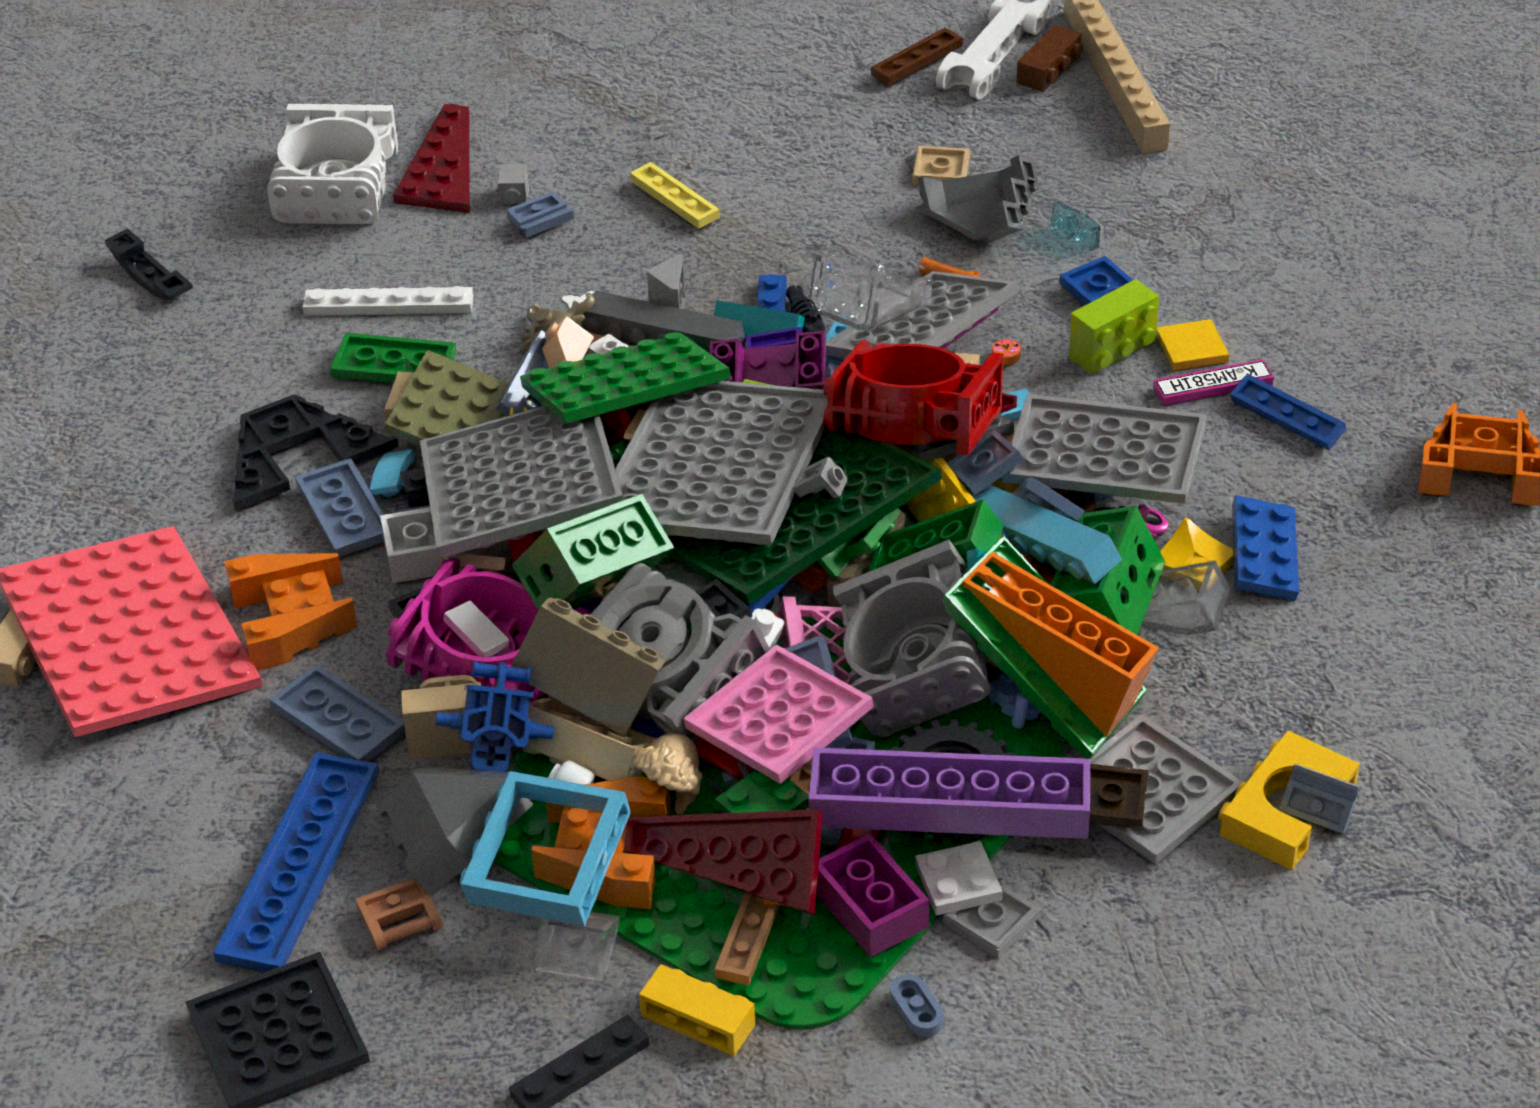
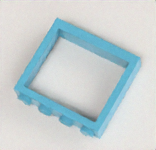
M510 771L505 783L501 784L498 789L497 802L493 811H489L486 816L483 834L474 843L473 857L469 866L464 868L461 873L460 887L464 891L467 902L585 926L631 813L625 792ZM520 798L602 813L569 896L486 880Z

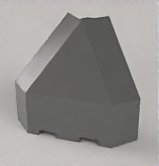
M1018 155L1010 159L1011 166L1000 171L942 181L922 176L918 180L920 184L919 193L924 204L915 208L967 237L985 243L993 242L1023 230L1025 225L1023 216L1029 213L1033 202L1031 194L1037 191L1039 185L1033 159Z
M418 767L376 804L380 815L383 817L387 816L392 823L387 829L396 847L400 850L402 849L408 856L403 861L407 870L430 897L469 865L473 857L474 843L483 834L486 816L489 811H493L497 802L498 789L501 784L505 783L509 772ZM520 798L508 828L533 805L529 799Z

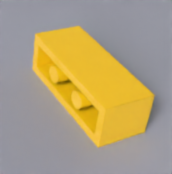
M660 964L639 993L641 1017L732 1056L736 1055L755 1027L754 1003L743 996L733 995L721 990L710 982H702L686 975L679 969H671Z

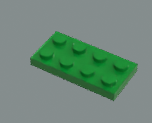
M345 333L330 367L331 377L394 383L398 372L414 373L427 350L454 360L457 352L456 343Z

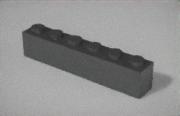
M595 291L592 294L595 298V303L583 314L585 319L581 322L584 330L602 336L611 334L620 341L638 344L639 341L646 339L657 340L665 338L664 336L668 333L679 332L709 354L710 341L739 339L743 348L745 347V335L741 321Z

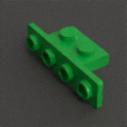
M898 508L883 517L882 520L875 522L857 536L849 539L838 546L833 552L826 554L817 561L832 578L838 576L852 558L862 553L869 555L880 546L878 540L895 527L893 522L901 511Z

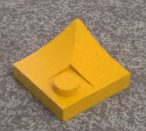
M1188 518L1183 519L1174 535L1160 550L1165 560L1161 574L1204 591L1234 564L1233 548L1212 538Z

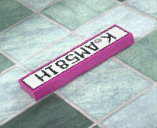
M1261 359L1156 379L1153 382V389L1162 405L1166 406L1231 393L1247 373L1270 385H1273L1274 376L1265 361Z

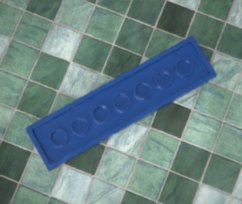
M315 753L213 952L215 962L263 972L287 963L379 774L378 764Z

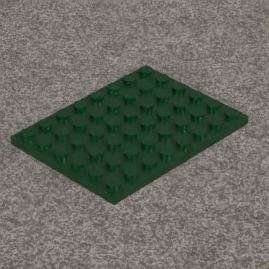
M845 422L836 432L829 431L826 425L808 466L829 456L843 470L847 477V482L839 497L833 498L825 487L818 493L813 494L811 492L801 498L795 493L772 545L667 535L674 547L667 556L711 582L718 579L739 599L751 604L778 585L785 583L801 570L808 568L821 557L833 552L838 546L857 536L875 522L882 520L883 517L898 507L905 505L921 492L928 490L942 479L941 470L890 443L872 440L857 432L855 434H847Z

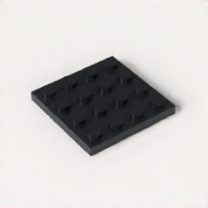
M321 952L185 1002L189 1016L229 1108H252L370 1062L368 1051Z

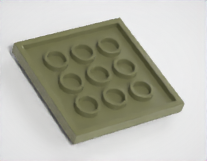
M427 350L387 419L383 432L421 447L420 440L506 417L496 409V406L509 383Z

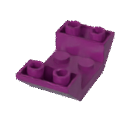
M825 331L796 333V344L745 349L739 339L710 341V354L729 367L730 379L724 381L743 383L745 379L775 386L821 390L824 388L826 380Z

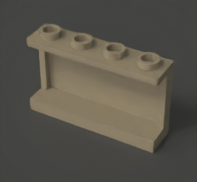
M549 597L541 605L511 667L531 668L529 685L625 736L633 726L638 716L637 713L657 674L663 667L665 659L659 657L660 655L656 650L647 646L641 647L630 641L629 636L618 630L612 631L602 626L601 622L594 616L582 615L571 609L572 607L568 602Z

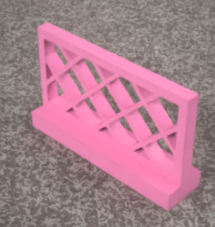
M783 596L777 615L778 618L784 621L780 637L781 647L785 649L804 642L810 637L814 638L823 635L819 630L825 626L836 634L831 639L823 635L828 649L840 657L837 661L832 662L835 675L844 680L845 683L852 685L849 677L850 674L840 667L847 662L844 649L836 644L839 640H844L847 628H842L832 621L834 618L843 619L842 608L796 605L795 597ZM801 616L812 617L818 623L812 627L803 621Z

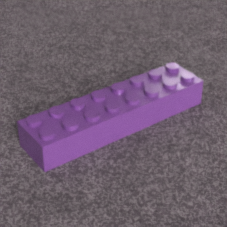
M813 748L809 810L818 809L822 812V827L1088 839L1090 759Z

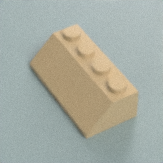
M548 697L529 702L528 718L531 719V722H538L540 725L554 726L553 738H529L528 745L521 749L531 754L542 753L550 757L549 760L555 764L562 765L565 761H572L590 770L594 777L599 776L610 781L628 778L632 770V760L636 757L637 752L642 748L650 746L657 738L632 728L623 736L559 700Z

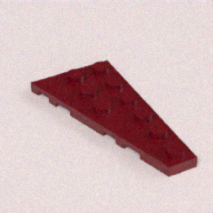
M457 104L443 105L393 193L394 203L470 213V111L468 106Z
M815 809L629 817L626 825L624 851L628 854L654 856V863L814 915L823 813Z

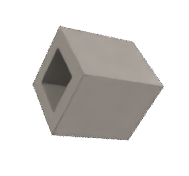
M500 164L498 179L500 205H519L528 201L529 182L527 164Z

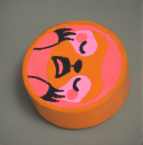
M998 340L992 346V352L1004 354L1003 365L1015 364L1021 358V346L1014 340Z

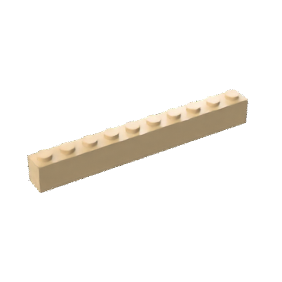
M1064 0L1063 13L1072 29L1082 33L1081 44L1142 154L1168 150L1170 123L1099 0Z

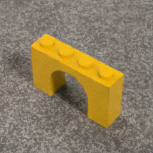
M1287 731L1280 741L1275 740L1266 759L1257 762L1251 778L1247 782H1241L1231 803L1226 802L1222 806L1218 819L1221 821L1220 836L1293 870L1309 849L1312 826L1277 810L1268 802L1266 797L1275 791L1286 789L1294 764H1300L1357 785L1360 763L1291 731Z

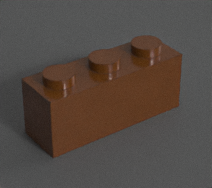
M1054 25L1017 61L1016 83L1044 92L1051 84L1056 82L1057 78L1064 71L1068 70L1069 66L1076 59L1080 58L1083 52V45L1081 44L1082 33Z

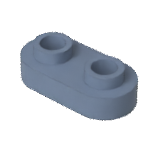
M911 974L901 975L894 979L890 990L891 1002L909 1030L920 1037H931L938 1034L943 1027V1010L925 982L920 977Z

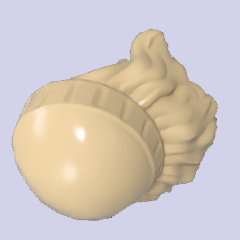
M664 734L654 740L650 746L642 748L637 752L636 757L632 760V770L628 777H645L647 775L650 781H657L659 786L665 785L669 790H675L677 800L674 810L676 814L681 815L687 806L695 801L696 796L700 792L703 776L698 771L700 765L698 749L693 741L683 734Z

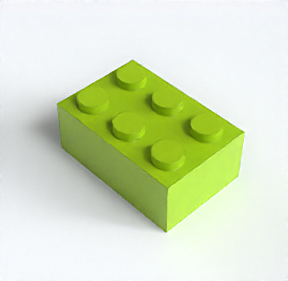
M1135 279L1073 311L1070 322L1069 358L1092 375L1156 341L1159 295Z

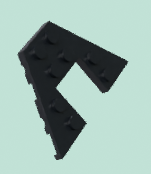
M295 394L241 414V430L239 431L238 438L239 452H237L236 459L237 473L234 480V510H240L291 490L288 478L270 454L320 435L339 461L351 458L354 464L399 447L398 439L395 436L389 438L374 432L372 426L359 424L355 419L341 413L337 415L328 413L324 410V406L307 402L305 398Z

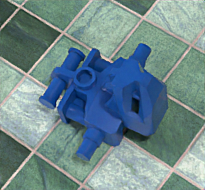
M473 661L471 677L495 678L494 687L467 684L464 686V691H467L463 712H452V714L436 713V726L459 730V739L470 742L468 766L471 770L504 772L509 764L510 747L523 748L528 745L529 738H553L554 726L540 725L538 722H531V719L528 718L530 698H533L534 693L504 689L505 680L529 684L531 668L507 667L506 663L499 662L498 665H491ZM496 755H502V760H495Z

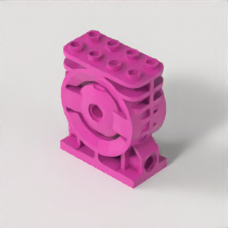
M450 557L448 560L444 559L440 563L435 576L424 582L421 592L416 599L411 598L401 617L399 619L395 618L391 622L387 633L390 636V643L386 651L388 665L396 669L405 660V673L413 677L420 670L422 680L424 681L436 677L471 676L473 661L491 665H498L499 662L506 663L507 667H511L538 613V609L524 585L520 582L497 573L477 572V568L471 564H467L459 573L460 560L458 558ZM470 600L509 639L508 648L490 657L478 656L443 621L444 613ZM580 606L576 610L582 615H590L591 612ZM517 630L519 634L513 640V633ZM479 676L474 678L477 683L481 682V686L494 687L495 678ZM505 680L504 689L533 692V698H530V701L551 697L524 682Z

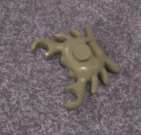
M586 293V299L583 302L578 303L574 300L571 309L566 312L557 309L550 311L548 308L533 304L527 311V318L531 325L524 327L527 333L521 338L523 342L520 349L521 353H526L535 336L541 330L546 333L554 322L559 324L567 316L576 324L581 323L585 319L583 314L595 303L594 296L591 293Z

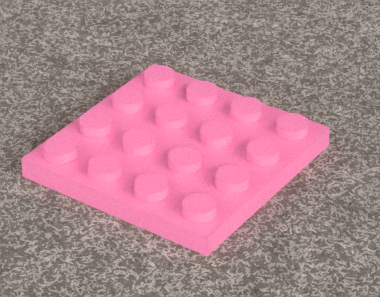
M776 644L685 716L683 720L686 729L781 784L813 758V748H825L870 711L874 705L871 696Z

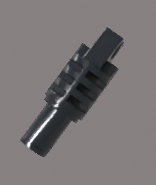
M792 285L788 287L786 296L792 304L791 313L800 314L805 317L803 333L826 332L823 318L813 300L806 297L802 286L797 285L795 288Z

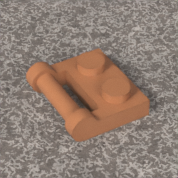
M415 878L355 899L358 912L377 952L386 949L387 944L428 929L435 931L443 928L440 914L432 898ZM424 912L426 915L385 931L381 930L383 926Z

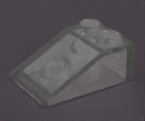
M1209 561L1162 570L1141 626L1183 635L1216 631L1231 589L1217 562Z

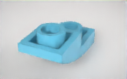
M413 449L389 452L382 456L371 480L370 492L372 495L382 494L383 497H391L400 493L402 489L400 472L407 471V468L415 461Z

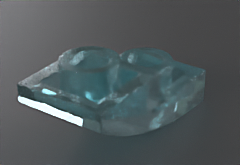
M1059 202L1053 203L1052 216L1050 218L1053 229L1065 240L1076 237L1078 242L1082 243L1089 251L1098 249L1101 226L1088 215L1073 207Z

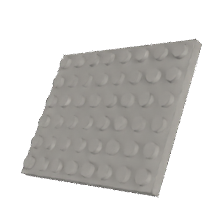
M720 381L652 400L615 469L623 499L626 500L642 494L666 535L669 536L678 535L698 539L707 538L727 542L736 541L757 545H772L796 493L794 486L802 469L808 467L826 427V424L823 422V414L827 406V396H824L821 389Z
M545 406L420 440L436 547L440 558L447 556L458 557L465 551L476 548H489L495 543L507 539L518 540L526 536V534L539 530L545 531L550 527L624 500L599 415L565 424Z

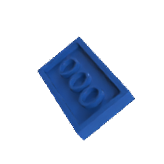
M1235 495L1232 503L1234 589L1296 601L1299 594L1295 507Z

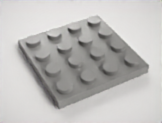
M1142 714L1104 743L1090 760V764L1149 770L1142 829L1108 825L1100 826L1154 864H1157L1216 815L1226 802H1231L1235 798L1236 791L1242 782Z

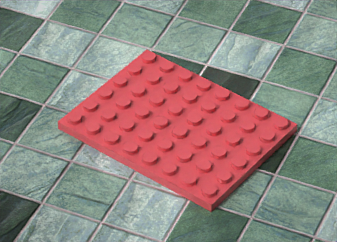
M174 526L0 568V590L9 608L12 609L28 641V646L74 737L261 687L260 674L253 662L250 661L249 655Z

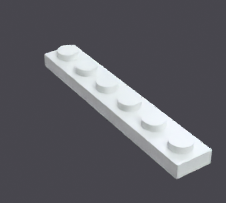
M460 286L441 288L306 290L303 312L304 316L472 313L474 295L473 287Z

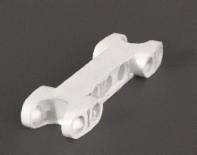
M995 0L989 10V24L963 54L950 52L943 60L937 72L936 87L947 90L955 85H967L970 87L969 96L971 98L980 100L985 97L998 82L1000 76L999 63L1025 33L1038 35L1044 28L1049 18L1051 1L1037 0L1032 3H1023L1018 0Z

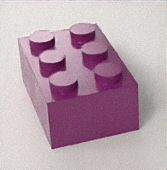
M870 833L819 858L816 895L870 958L929 927V899Z

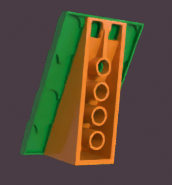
M1004 536L943 598L942 604L945 606L947 614L978 642L977 647L1018 685L1021 694L1052 722L1051 727L1085 759L1091 760L1145 695L1147 689L1143 686V683L1159 647L1049 585Z

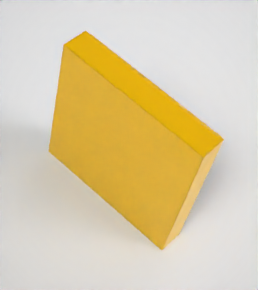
M1212 319L1157 327L1156 337L1173 371L1229 362V353Z

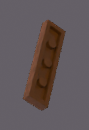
M945 27L872 66L871 76L890 86L962 47L963 37Z

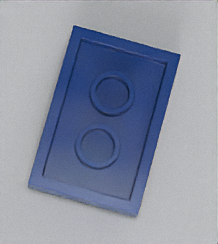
M1103 256L1060 274L1059 284L1085 306L1133 281V279L1110 259Z

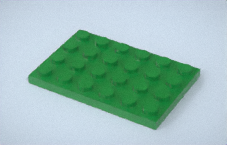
M672 332L666 334L665 338L639 341L638 345L615 347L611 349V352L605 354H588L584 359L574 362L562 361L556 367L532 369L529 374L520 376L522 388L566 424L730 379V370L728 366L682 333Z

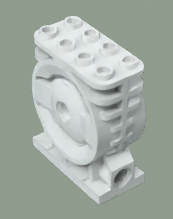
M288 104L286 109L288 122L284 136L277 148L278 162L273 167L267 186L272 216L282 223L371 224L375 222L378 218L381 199L386 189L385 160L398 153L393 105Z

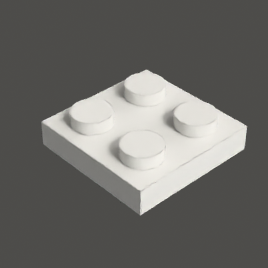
M981 841L915 856L916 869L936 916L1002 900L1003 891Z

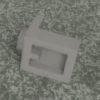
M828 456L802 469L794 486V491L801 498L811 492L813 494L818 493L825 487L833 498H837L844 489L847 477L843 470Z

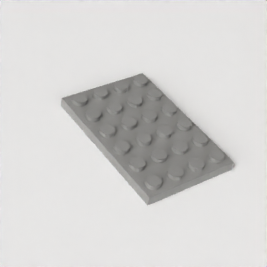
M932 271L826 341V355L844 359L852 352L854 346L858 345L862 340L869 341L870 348L875 347L879 342L886 343L887 345L922 344L940 347L945 343L951 342L960 332L970 329L973 326L972 324L979 319L989 316L991 311L998 306L1008 303L1011 297L1019 293L1017 282Z
M1027 394L1011 443L1020 452L1024 461L1018 464L1012 472L1004 474L1002 482L1020 484L1023 479L1032 476L1049 488L1186 504L1206 427L1207 414Z

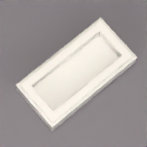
M470 600L444 613L443 621L478 656L490 657L508 648L509 639Z

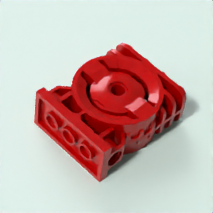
M862 340L858 345L854 346L852 352L844 358V361L835 368L831 377L825 380L823 393L824 396H827V406L824 410L823 422L827 425L828 430L832 432L838 431L845 422L847 434H855L857 432L869 439L892 444H926L947 438L957 440L956 454L968 456L1002 410L1004 354L992 352L983 365L965 364L963 359L957 354L935 346L922 344L887 345L886 343L879 342L875 347L870 348V342Z

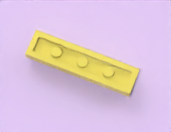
M652 162L630 172L632 183L698 229L720 218L719 209Z

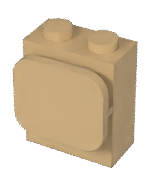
M469 675L436 677L422 682L420 689L401 691L402 714L410 760L470 753V742L459 739V730L436 726L435 719L437 712L452 714V712H463L467 691H464V686L467 684L481 686V682L477 683Z

